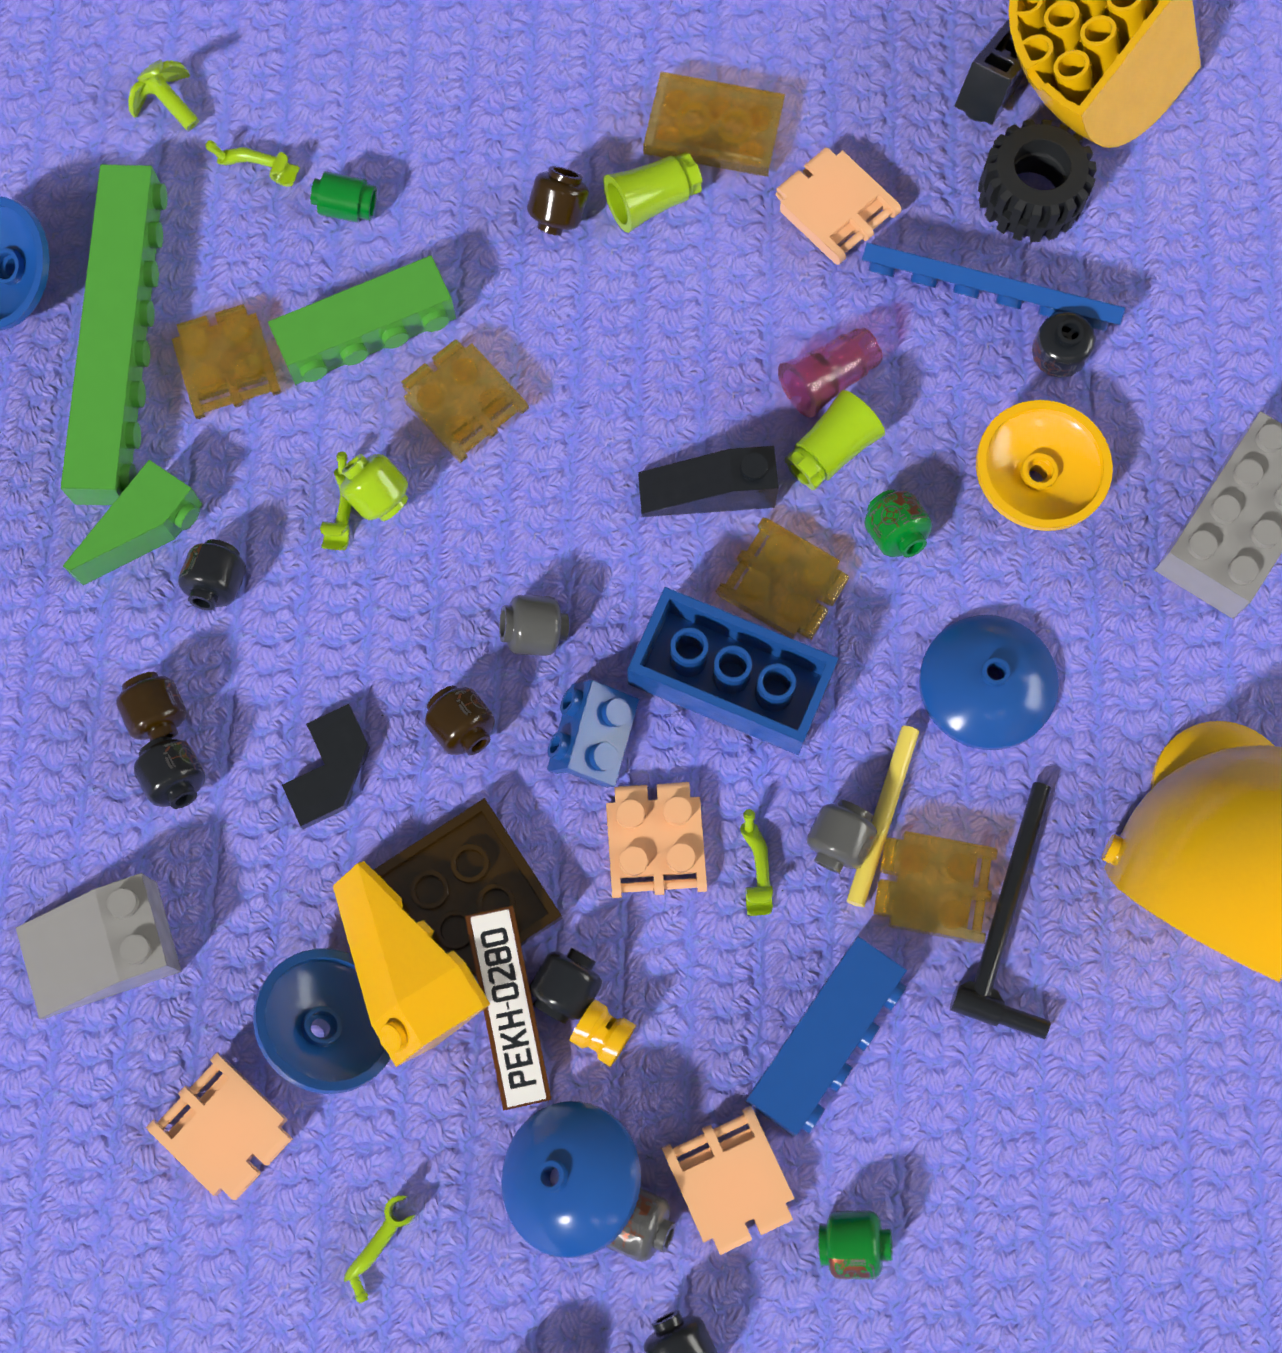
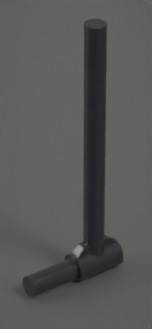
M1034 782L974 982L968 981L956 986L949 1010L996 1027L998 1024L1045 1039L1051 1022L1049 1020L1006 1006L998 990L993 989L1051 791L1050 786Z

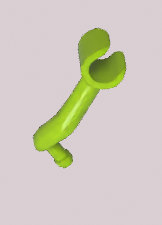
M209 140L205 144L206 149L217 156L218 164L232 165L241 162H251L272 167L269 177L274 182L285 187L293 185L300 169L298 165L287 163L288 156L282 152H279L277 156H273L246 147L222 151L214 141Z
M341 451L336 455L338 468L334 471L340 490L335 523L322 522L320 532L324 535L321 544L323 549L344 551L349 543L350 529L348 523L352 506L341 494V485L346 477L342 470L348 460L346 452Z
M747 809L743 814L745 823L740 826V831L753 852L757 887L745 888L747 915H769L773 910V888L770 886L768 847L758 826L754 823L755 812Z
M399 1195L388 1200L384 1209L385 1221L344 1275V1282L350 1281L356 1295L355 1299L359 1304L368 1300V1294L363 1288L359 1275L371 1267L398 1227L409 1225L416 1217V1214L400 1221L393 1215L394 1205L398 1201L405 1200L408 1196Z

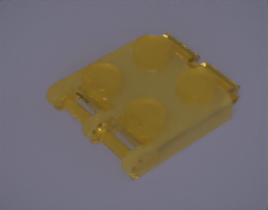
M244 304L215 312L218 323L215 326L210 325L206 315L177 324L180 336L172 338V343L192 410L197 420L206 417L205 412L234 404V407L237 408L244 405V400L272 392L273 396L282 393L260 321L256 313L248 315ZM268 380V384L243 392L239 390L240 388ZM228 392L230 393V396L223 397L202 404L201 402L202 400L211 397H215Z
M456 339L432 357L434 365L438 368L437 371L434 372L424 363L401 381L402 387L407 392L403 396L406 405L459 463L467 459L466 453L487 436L491 439L499 433L497 428L517 412L523 414L529 409L527 402L472 343L464 348Z
M762 518L757 526L760 531L747 551L742 550L736 558L739 562L726 584L720 583L715 592L724 600L791 639H794L798 632L812 640L829 611L826 607L819 604L817 600L819 599L825 604L833 606L847 584L849 576L837 569L840 564L839 559L775 522ZM767 535L770 536L758 557L754 556ZM748 568L749 571L743 576L742 582L740 583L738 588L736 590L733 589L738 580L740 579V577L742 576L745 569Z
M909 831L903 833L902 840L886 838L880 872L895 875L896 880L880 879L878 881L873 914L889 917L888 927L975 944H985L986 933L982 932L985 904L991 901L992 891L988 890L991 861L997 860L998 849ZM977 858H981L982 863L977 888L973 887ZM971 900H976L972 930H969L967 927Z

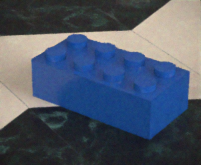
M664 587L629 664L627 675L628 684L799 756L839 658Z

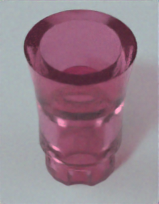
M857 328L848 334L837 336L828 343L802 356L781 363L778 367L779 380L783 391L794 407L802 415L812 418L834 399L841 390H846L849 386L867 376L869 370L878 366L883 359L882 350L878 346L875 336L868 329Z

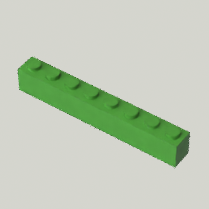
M100 164L61 480L62 491L74 505L112 506L137 475L135 465L132 463L134 449H138L141 444V428L137 422L138 409L144 407L146 400L142 373L143 367H148L150 363V347L146 340L147 329L153 326L155 319L151 293L152 287H157L159 282V269L155 257L156 248H161L163 245V228L159 222L160 212L166 209L168 201L166 186L164 183H160L152 166Z

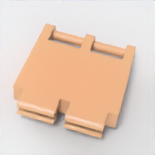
M827 147L804 165V174L798 170L777 187V192L775 193L781 201L779 211L837 265L846 259L845 254L858 242L869 240L874 235L873 230L889 216L894 218L902 211L900 204L843 150L835 155Z
M689 782L657 784V800H648L647 785L614 787L615 802L606 803L612 898H622L621 893L655 891V895H664V890L697 888V892H707L700 797L690 796ZM696 874V878L691 879H663V876L667 875ZM654 877V881L621 883L623 878Z
M216 1052L210 1059L213 1064L190 1088L185 1085L178 1092L180 1099L159 1121L153 1119L146 1126V1129L213 1196L219 1195L223 1190L231 1199L237 1200L261 1174L250 1160L256 1156L264 1165H269L290 1143L292 1137L282 1128L288 1119L226 1058ZM220 1070L223 1074L199 1097L197 1094ZM188 1104L191 1108L167 1131L165 1128Z
M751 1105L742 1109L743 1115L714 1129L710 1124L702 1128L703 1134L674 1148H672L671 1144L661 1148L703 1242L713 1239L720 1255L752 1240L745 1224L752 1219L760 1235L793 1220L786 1203L795 1198ZM748 1124L749 1129L719 1143L717 1138ZM708 1143L709 1148L678 1162L677 1157Z

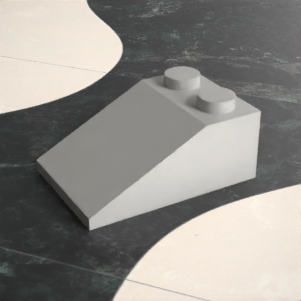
M142 873L93 889L16 927L36 1009L41 1020L182 972L157 882Z

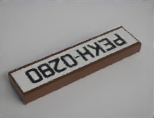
M513 905L465 915L478 984L490 1003L483 1011L503 1111L552 1100Z

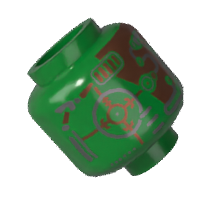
M893 489L880 493L870 502L864 525L884 555L909 558L917 555L925 548L927 544L926 539L931 533L933 524L915 495L907 491Z
M834 1211L830 1214L827 1224L819 1225L820 1265L828 1266L832 1276L837 1279H876L881 1274L883 1261L893 1260L891 1229L881 1228V1221L874 1211Z

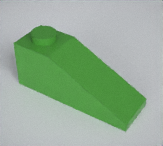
M148 460L64 563L63 567L79 583L85 585L175 540L182 530L189 529L195 523L199 515V509L203 504L191 487L151 460Z

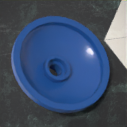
M0 197L1 331L20 324L33 312L45 291L50 270L48 242L38 218L24 204L6 197Z
M977 615L951 624L936 636L923 657L919 674V687L927 713L938 728L947 736L972 748L1002 750L1027 741L1044 726L1056 705L1059 680L1051 653L1043 641L1029 628L1005 617ZM990 667L998 668L1002 673V679L994 680L990 678L987 669Z
M324 948L302 951L290 956L276 966L260 987L253 1012V1025L257 1043L271 1067L293 1085L315 1093H344L355 1090L370 1082L390 1061L391 1058L388 1052L382 1046L378 1035L371 1025L352 954ZM311 1026L321 1027L324 1031V1037L315 1036L311 1031Z
M566 1101L555 1103L539 1110L519 1128L507 1149L501 1179L505 1209L519 1235L532 1247L548 1255L574 1258L587 1256L605 1248L621 1234L632 1217L639 1198L641 1169L638 1153L630 1134L615 1116L593 1104ZM556 1168L559 1173V1179L553 1186L550 1181V1174Z

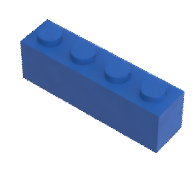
M858 936L843 955L745 1102L792 1136H797L801 1128L810 1133L825 1111V1108L818 1103L830 1087L837 1092L850 1074L853 1067L847 1064L846 1061L856 1046L864 1051L878 1032L880 1026L873 1021L884 1006L891 1011L907 988V986L900 982L907 970Z

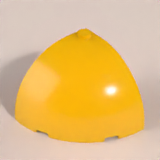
M1009 0L1010 32L1016 54L1029 83L1043 103L1057 118L1077 134L1102 147L1112 148L1127 144L1148 130L1167 111L1201 67L1193 0Z
M1268 745L1242 746L1209 753L1174 770L1151 789L1133 811L1121 835L1113 834L1110 837L1101 860L1107 862L1104 868L1110 881L1144 909L1211 949L1280 982L1282 978V747Z

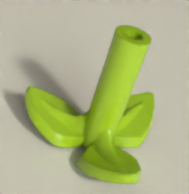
M160 59L145 68L136 78L139 81L130 89L128 98L130 114L137 118L147 95L155 94L186 131L196 127L200 120L167 83L190 77L184 65L171 60L162 62Z

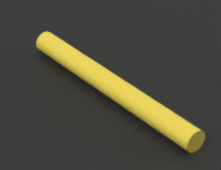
M910 726L901 727L872 818V823L877 829V837L863 865L856 869L846 902L854 906L865 907L920 731Z

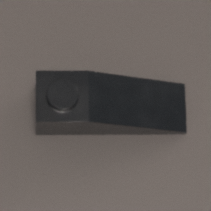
M1009 18L972 62L954 107L964 111L970 119L978 122H987L992 125L1005 109L1025 75L1016 54L1010 32Z
M774 446L726 449L638 472L641 517L775 508L779 489Z

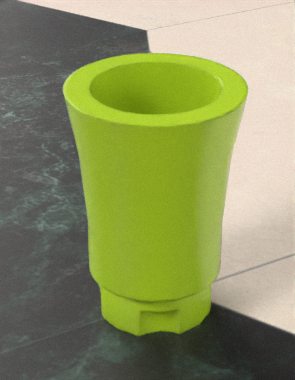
M684 152L675 157L670 155L631 170L607 174L603 179V187L614 219L624 232L629 233L650 218L687 201L689 196L701 192L703 180L700 169L691 157V154Z
M841 390L823 416L795 444V449L785 457L784 462L796 479L811 490H816L824 480H830L861 451L885 436V429L879 418L865 402L853 393Z

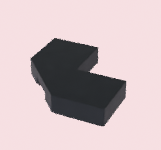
M349 704L306 724L325 765L282 784L302 829L310 827L347 808L356 778L366 760L370 747Z

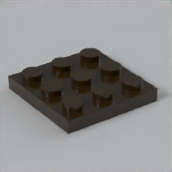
M485 798L374 869L401 897L402 909L416 923L424 920L434 930L431 938L446 953L455 951L466 963L474 977L477 975L465 915L513 905L521 946L563 919L559 910Z

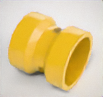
M594 999L574 1029L569 1041L581 1049L589 1047L596 1051L598 1060L611 1067L631 1037L636 1025L624 1017L614 1018L609 1014L607 1006Z

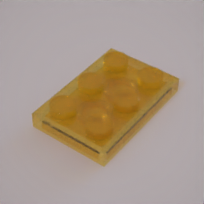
M660 72L643 144V154L665 158L670 155L675 157L681 153L688 152L697 164L768 177L785 94Z

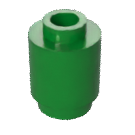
M327 171L323 173L321 179H314L311 189V204L317 205L318 215L360 223L361 219L371 221L373 217L377 188L376 186L368 185L366 179Z

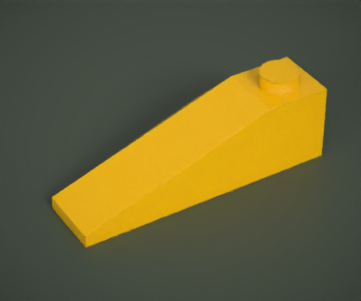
M365 861L357 863L333 885L371 1025L396 1067L436 1047L490 1005L462 958L455 951L446 953L431 938L434 930L424 920L416 923L402 909L401 897Z

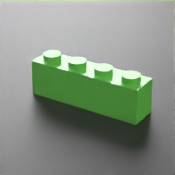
M432 255L270 320L268 324L293 381L297 385L304 381H317L323 378L328 371L343 365L358 364L364 361L368 355L384 348H397L405 344L409 338L423 332L441 330L450 321L455 320L456 315L449 291Z

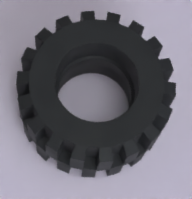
M1033 119L1023 121L1021 128L1014 124L1007 128L1005 135L1000 134L995 139L993 147L990 148L978 185V192H981L978 199L981 208H987L984 216L989 223L996 220L998 222L996 229L1003 234L1007 230L1014 233L1013 239L1021 241L1023 236L1030 237V242H1040L1044 235L1048 240H1052L1058 237L1060 230L1066 233L1072 228L1074 221L1078 220L1095 183L1094 175L1096 173V162L1090 161L1093 152L1090 146L1083 147L1081 145L1084 139L1081 135L1077 133L1071 135L1068 133L1069 127L1062 123L1059 128L1051 125L1052 120L1042 119L1041 124H1035ZM1025 172L1040 174L1050 180L1055 188L1051 190L1034 189L1022 182L1017 174Z

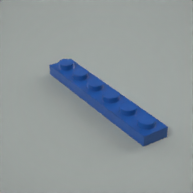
M867 242L862 261L870 262L868 270L870 272L894 277L896 269L913 273L910 282L936 288L938 280L955 284L953 293L977 299L980 290L997 295L996 304L1020 310L1023 301L1040 305L1038 314L1047 317L1065 311L1077 313L1087 319L1093 328L1107 331L1109 323L1120 325L1125 311V307Z

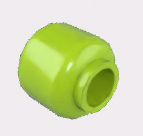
M359 454L350 460L342 470L346 477L341 485V494L364 519L375 520L379 518L381 521H386L397 514L408 500V496L405 494L408 489L406 477L383 454H373L367 458Z

